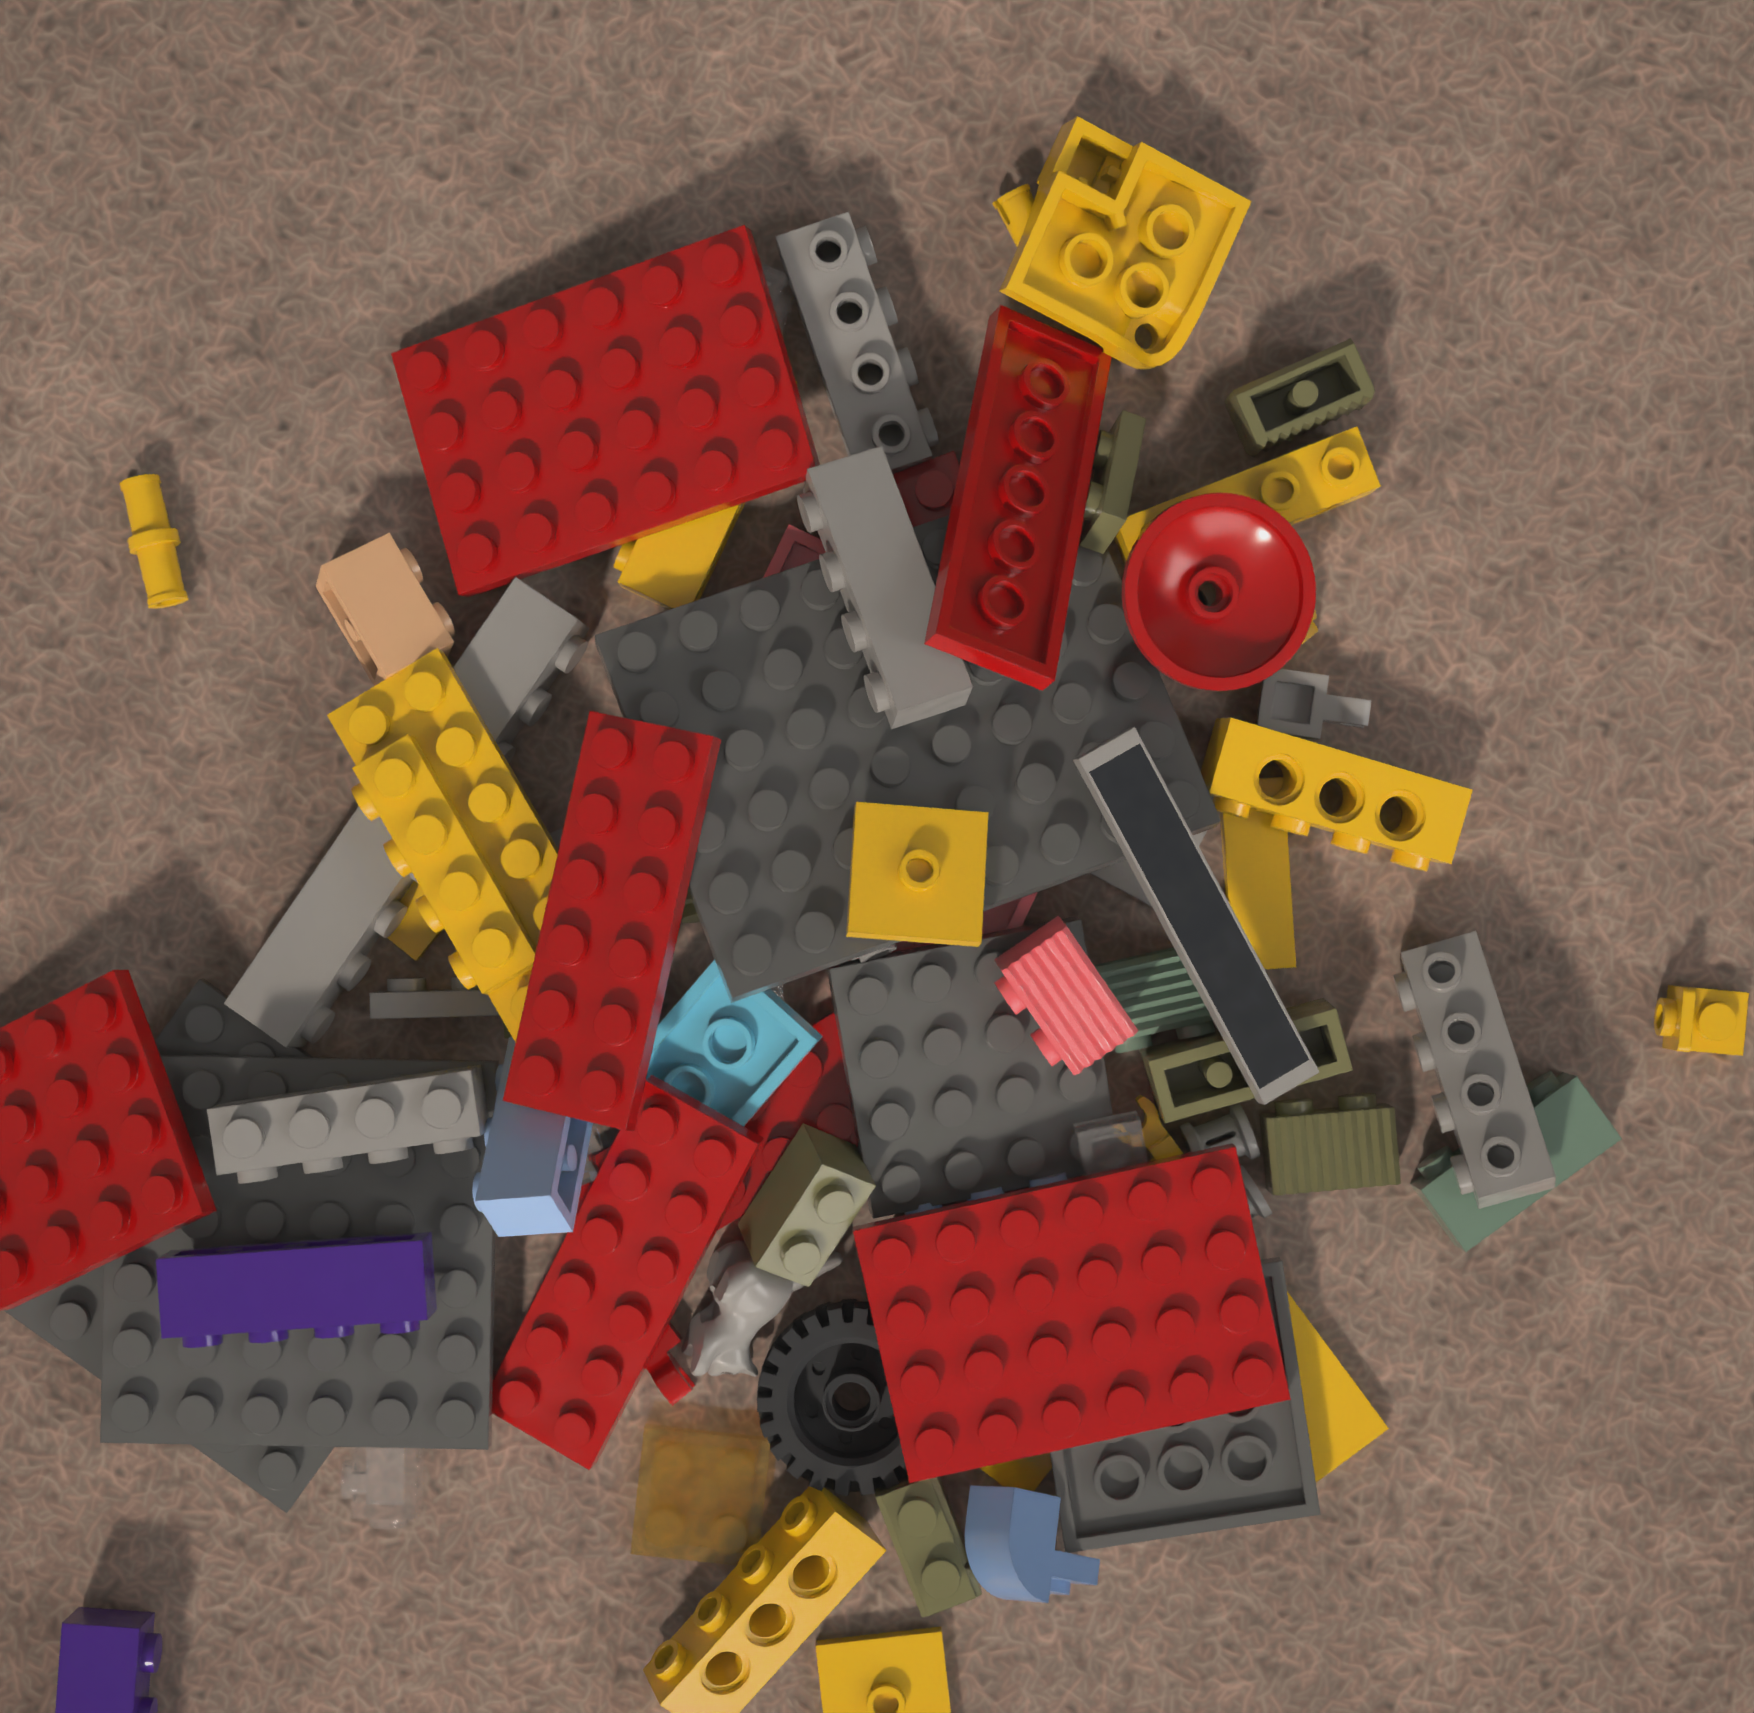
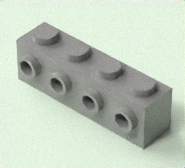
M848 211L775 236L777 250L848 456L882 446L892 474L931 460L932 453L930 447L939 444L937 431L928 407L917 410L909 387L919 384L917 373L908 348L904 347L896 350L888 326L897 324L898 319L887 287L875 290L868 266L877 263V258L866 226L855 229Z
M876 447L807 469L803 494L797 495L799 511L807 531L811 533L818 530L826 552L819 555L822 574L830 592L838 590L841 592L848 613L841 616L844 633L853 652L862 650L870 670L869 674L864 675V684L873 710L876 713L885 711L890 727L894 729L966 705L973 685L963 659L924 644L935 585L883 447Z
M1473 931L1401 952L1404 972L1393 975L1403 1011L1416 1009L1423 1031L1412 1035L1422 1071L1435 1069L1442 1093L1431 1096L1441 1132L1445 1133L1454 1130L1461 1154L1450 1157L1461 1195L1473 1192L1478 1209L1555 1188L1556 1175L1477 932Z
M481 1064L225 1102L207 1109L216 1174L222 1175L237 1172L239 1184L277 1178V1166L302 1163L304 1174H311L343 1168V1156L368 1153L369 1164H378L409 1158L407 1147L433 1143L434 1154L474 1148L472 1137L481 1136L485 1133V1123L489 1118Z

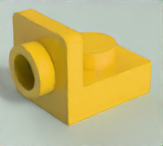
M1668 985L1667 998L1660 997L1658 999L1654 1013L1655 1033L1658 1036H1663L1662 1048L1682 1052L1695 1051L1743 1056L1749 993Z

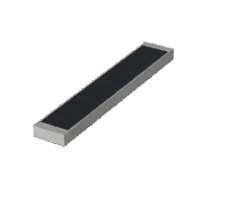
M1128 728L1073 759L1257 1103L1265 1105L1318 1074L1319 1070L1136 728Z

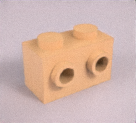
M390 533L321 565L316 583L318 592L374 686L436 648L442 650L448 658L454 644L452 637L455 636L453 623L445 608L439 602L431 604L420 583L423 582V576L415 557L407 548L399 550Z

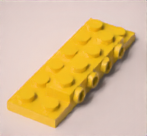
M436 648L332 711L327 716L356 765L352 769L360 783L353 786L351 791L358 806L370 821L378 817L382 819L392 839L383 844L389 860L401 876L405 877L413 873L424 892L423 896L416 899V905L423 919L435 933L445 929L457 950L448 956L454 973L466 989L469 990L477 985L482 994H488L516 1043L559 849L445 653Z

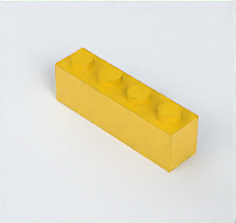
M745 503L622 544L614 563V568L622 572L617 581L622 588L669 610L700 600Z

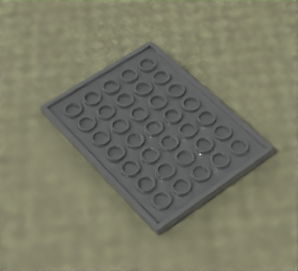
M950 515L913 527L935 586ZM1083 519V524H1082L1081 536H1082V531H1083V526H1084V521H1085L1084 519ZM1082 546L1078 547L1057 673L1052 684L1042 691L963 660L973 685L966 705L891 729L885 711L876 713L871 706L864 684V675L869 674L870 670L862 650L853 652L847 642L841 619L842 614L848 613L840 590L830 592L819 559L595 635V645L623 718L711 735L721 739L688 890L731 1003L846 962L854 957L857 958L901 942L846 937L853 819L856 802L989 812L983 912L1127 860L1073 759L1128 728H1136L1192 835L1213 829L1221 822L1160 673L1142 654L1130 634L1122 605V582L1108 548L1102 554Z

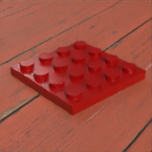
M114 969L0 1028V1311L13 1309L217 1211L129 970Z

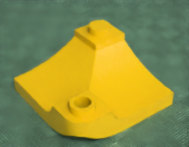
M1077 116L1061 126L1036 183L1039 186L1029 218L999 292L1088 337L1103 348V353L1132 368L1146 370L1158 367L1173 359L1190 336L1208 301L1252 201L1143 142L1132 146ZM1139 326L1146 328L1151 333L1152 342L1148 349L1141 348L1135 340V332Z

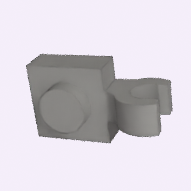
M1280 669L1262 681L1256 725L1295 737L1319 740L1321 738L1323 722L1359 728L1368 726L1371 700L1328 695L1329 675Z

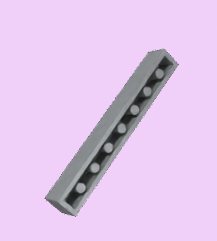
M517 577L509 585L453 667L508 763L511 762L516 748L511 743L524 724L528 726L534 725L547 709L552 695L547 691L561 671L566 674L569 673L582 658L588 646V642L583 638L590 629L580 620ZM358 806L224 1002L229 1008L285 1047H304L307 1042L314 1044L325 1034L335 1017V1012L330 1010L340 993L344 988L347 991H351L362 980L371 964V959L366 955L380 935L387 938L395 931L407 912V906L401 903L400 900L413 881L417 882L413 873L405 877L401 876L389 860L383 844L392 839L380 817L370 821Z

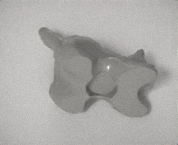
M736 1240L722 1245L712 1254L707 1269V1278L709 1281L708 1287L713 1293V1301L691 1319L682 1344V1353L693 1356L690 1371L694 1376L701 1377L708 1372L711 1376L744 1373L756 1377L758 1369L753 1364L750 1356L752 1338L762 1326L781 1311L790 1298L791 1293L804 1286L755 1267L745 1241ZM836 1251L832 1252L816 1278L839 1266L843 1260L842 1255Z

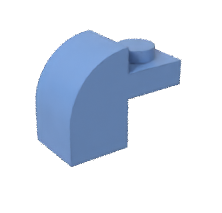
M970 1485L965 1523V1549L975 1578L991 1595L1005 1600L1049 1603L1050 1594L1070 1595L1071 1584L1097 1585L1100 1559L1055 1550L1061 1497L1016 1487Z

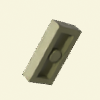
M1122 410L1109 432L1099 431L1092 467L1095 469L1093 481L1090 480L1084 513L1085 521L1079 546L1104 554L1126 522L1147 418Z

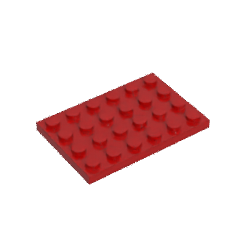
M745 224L391 353L458 595L467 598L512 583L515 577L521 580L803 483L806 479L807 469L820 465L753 234Z
M1233 1143L853 1226V1234L909 1483L1291 1400L1237 1150Z

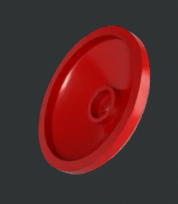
M1209 493L1190 497L1177 502L1158 514L1144 528L1135 541L1127 558L1122 579V605L1125 620L1130 634L1142 654L1154 667L1172 680L1189 687L1209 691H1227L1249 687L1265 680L1280 670L1294 656L1303 643L1310 628L1316 604V581L1313 564L1308 550L1296 530L1283 516L1268 505L1253 498L1232 493ZM1203 582H1209L1216 590L1215 601L1210 606L1204 605L1198 598V589Z

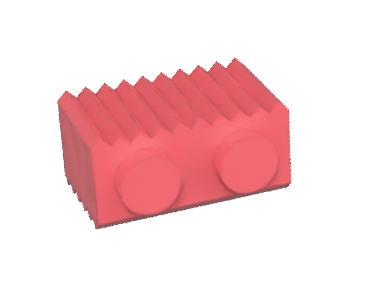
M1059 916L994 959L1004 974L994 984L1016 1015L1027 1008L1040 1028L1031 1033L1030 1036L1052 1067L1063 1060L1073 1075L1079 1074L1084 1068L1091 1066L1095 1060L1101 1059L1106 1053L1113 1051L1117 1045L1123 1044L1127 1038L1135 1036L1139 1031Z

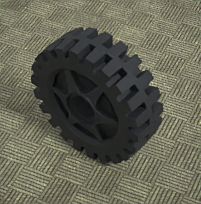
M842 1299L841 1302H827L816 1306L815 1309L809 1312H804L794 1319L777 1337L765 1358L758 1381L757 1412H759L764 1438L767 1437L771 1452L778 1461L781 1459L787 1465V1471L798 1479L801 1476L809 1481L810 1487L820 1491L823 1490V1487L834 1490V1495L848 1496L850 1492H860L861 1496L874 1494L876 1489L882 1486H886L889 1489L899 1484L901 1478L907 1475V1470L869 1301L867 1303L858 1302L857 1299ZM855 1382L866 1388L870 1395V1401L862 1409L847 1410L837 1403L834 1396L835 1390L844 1383Z

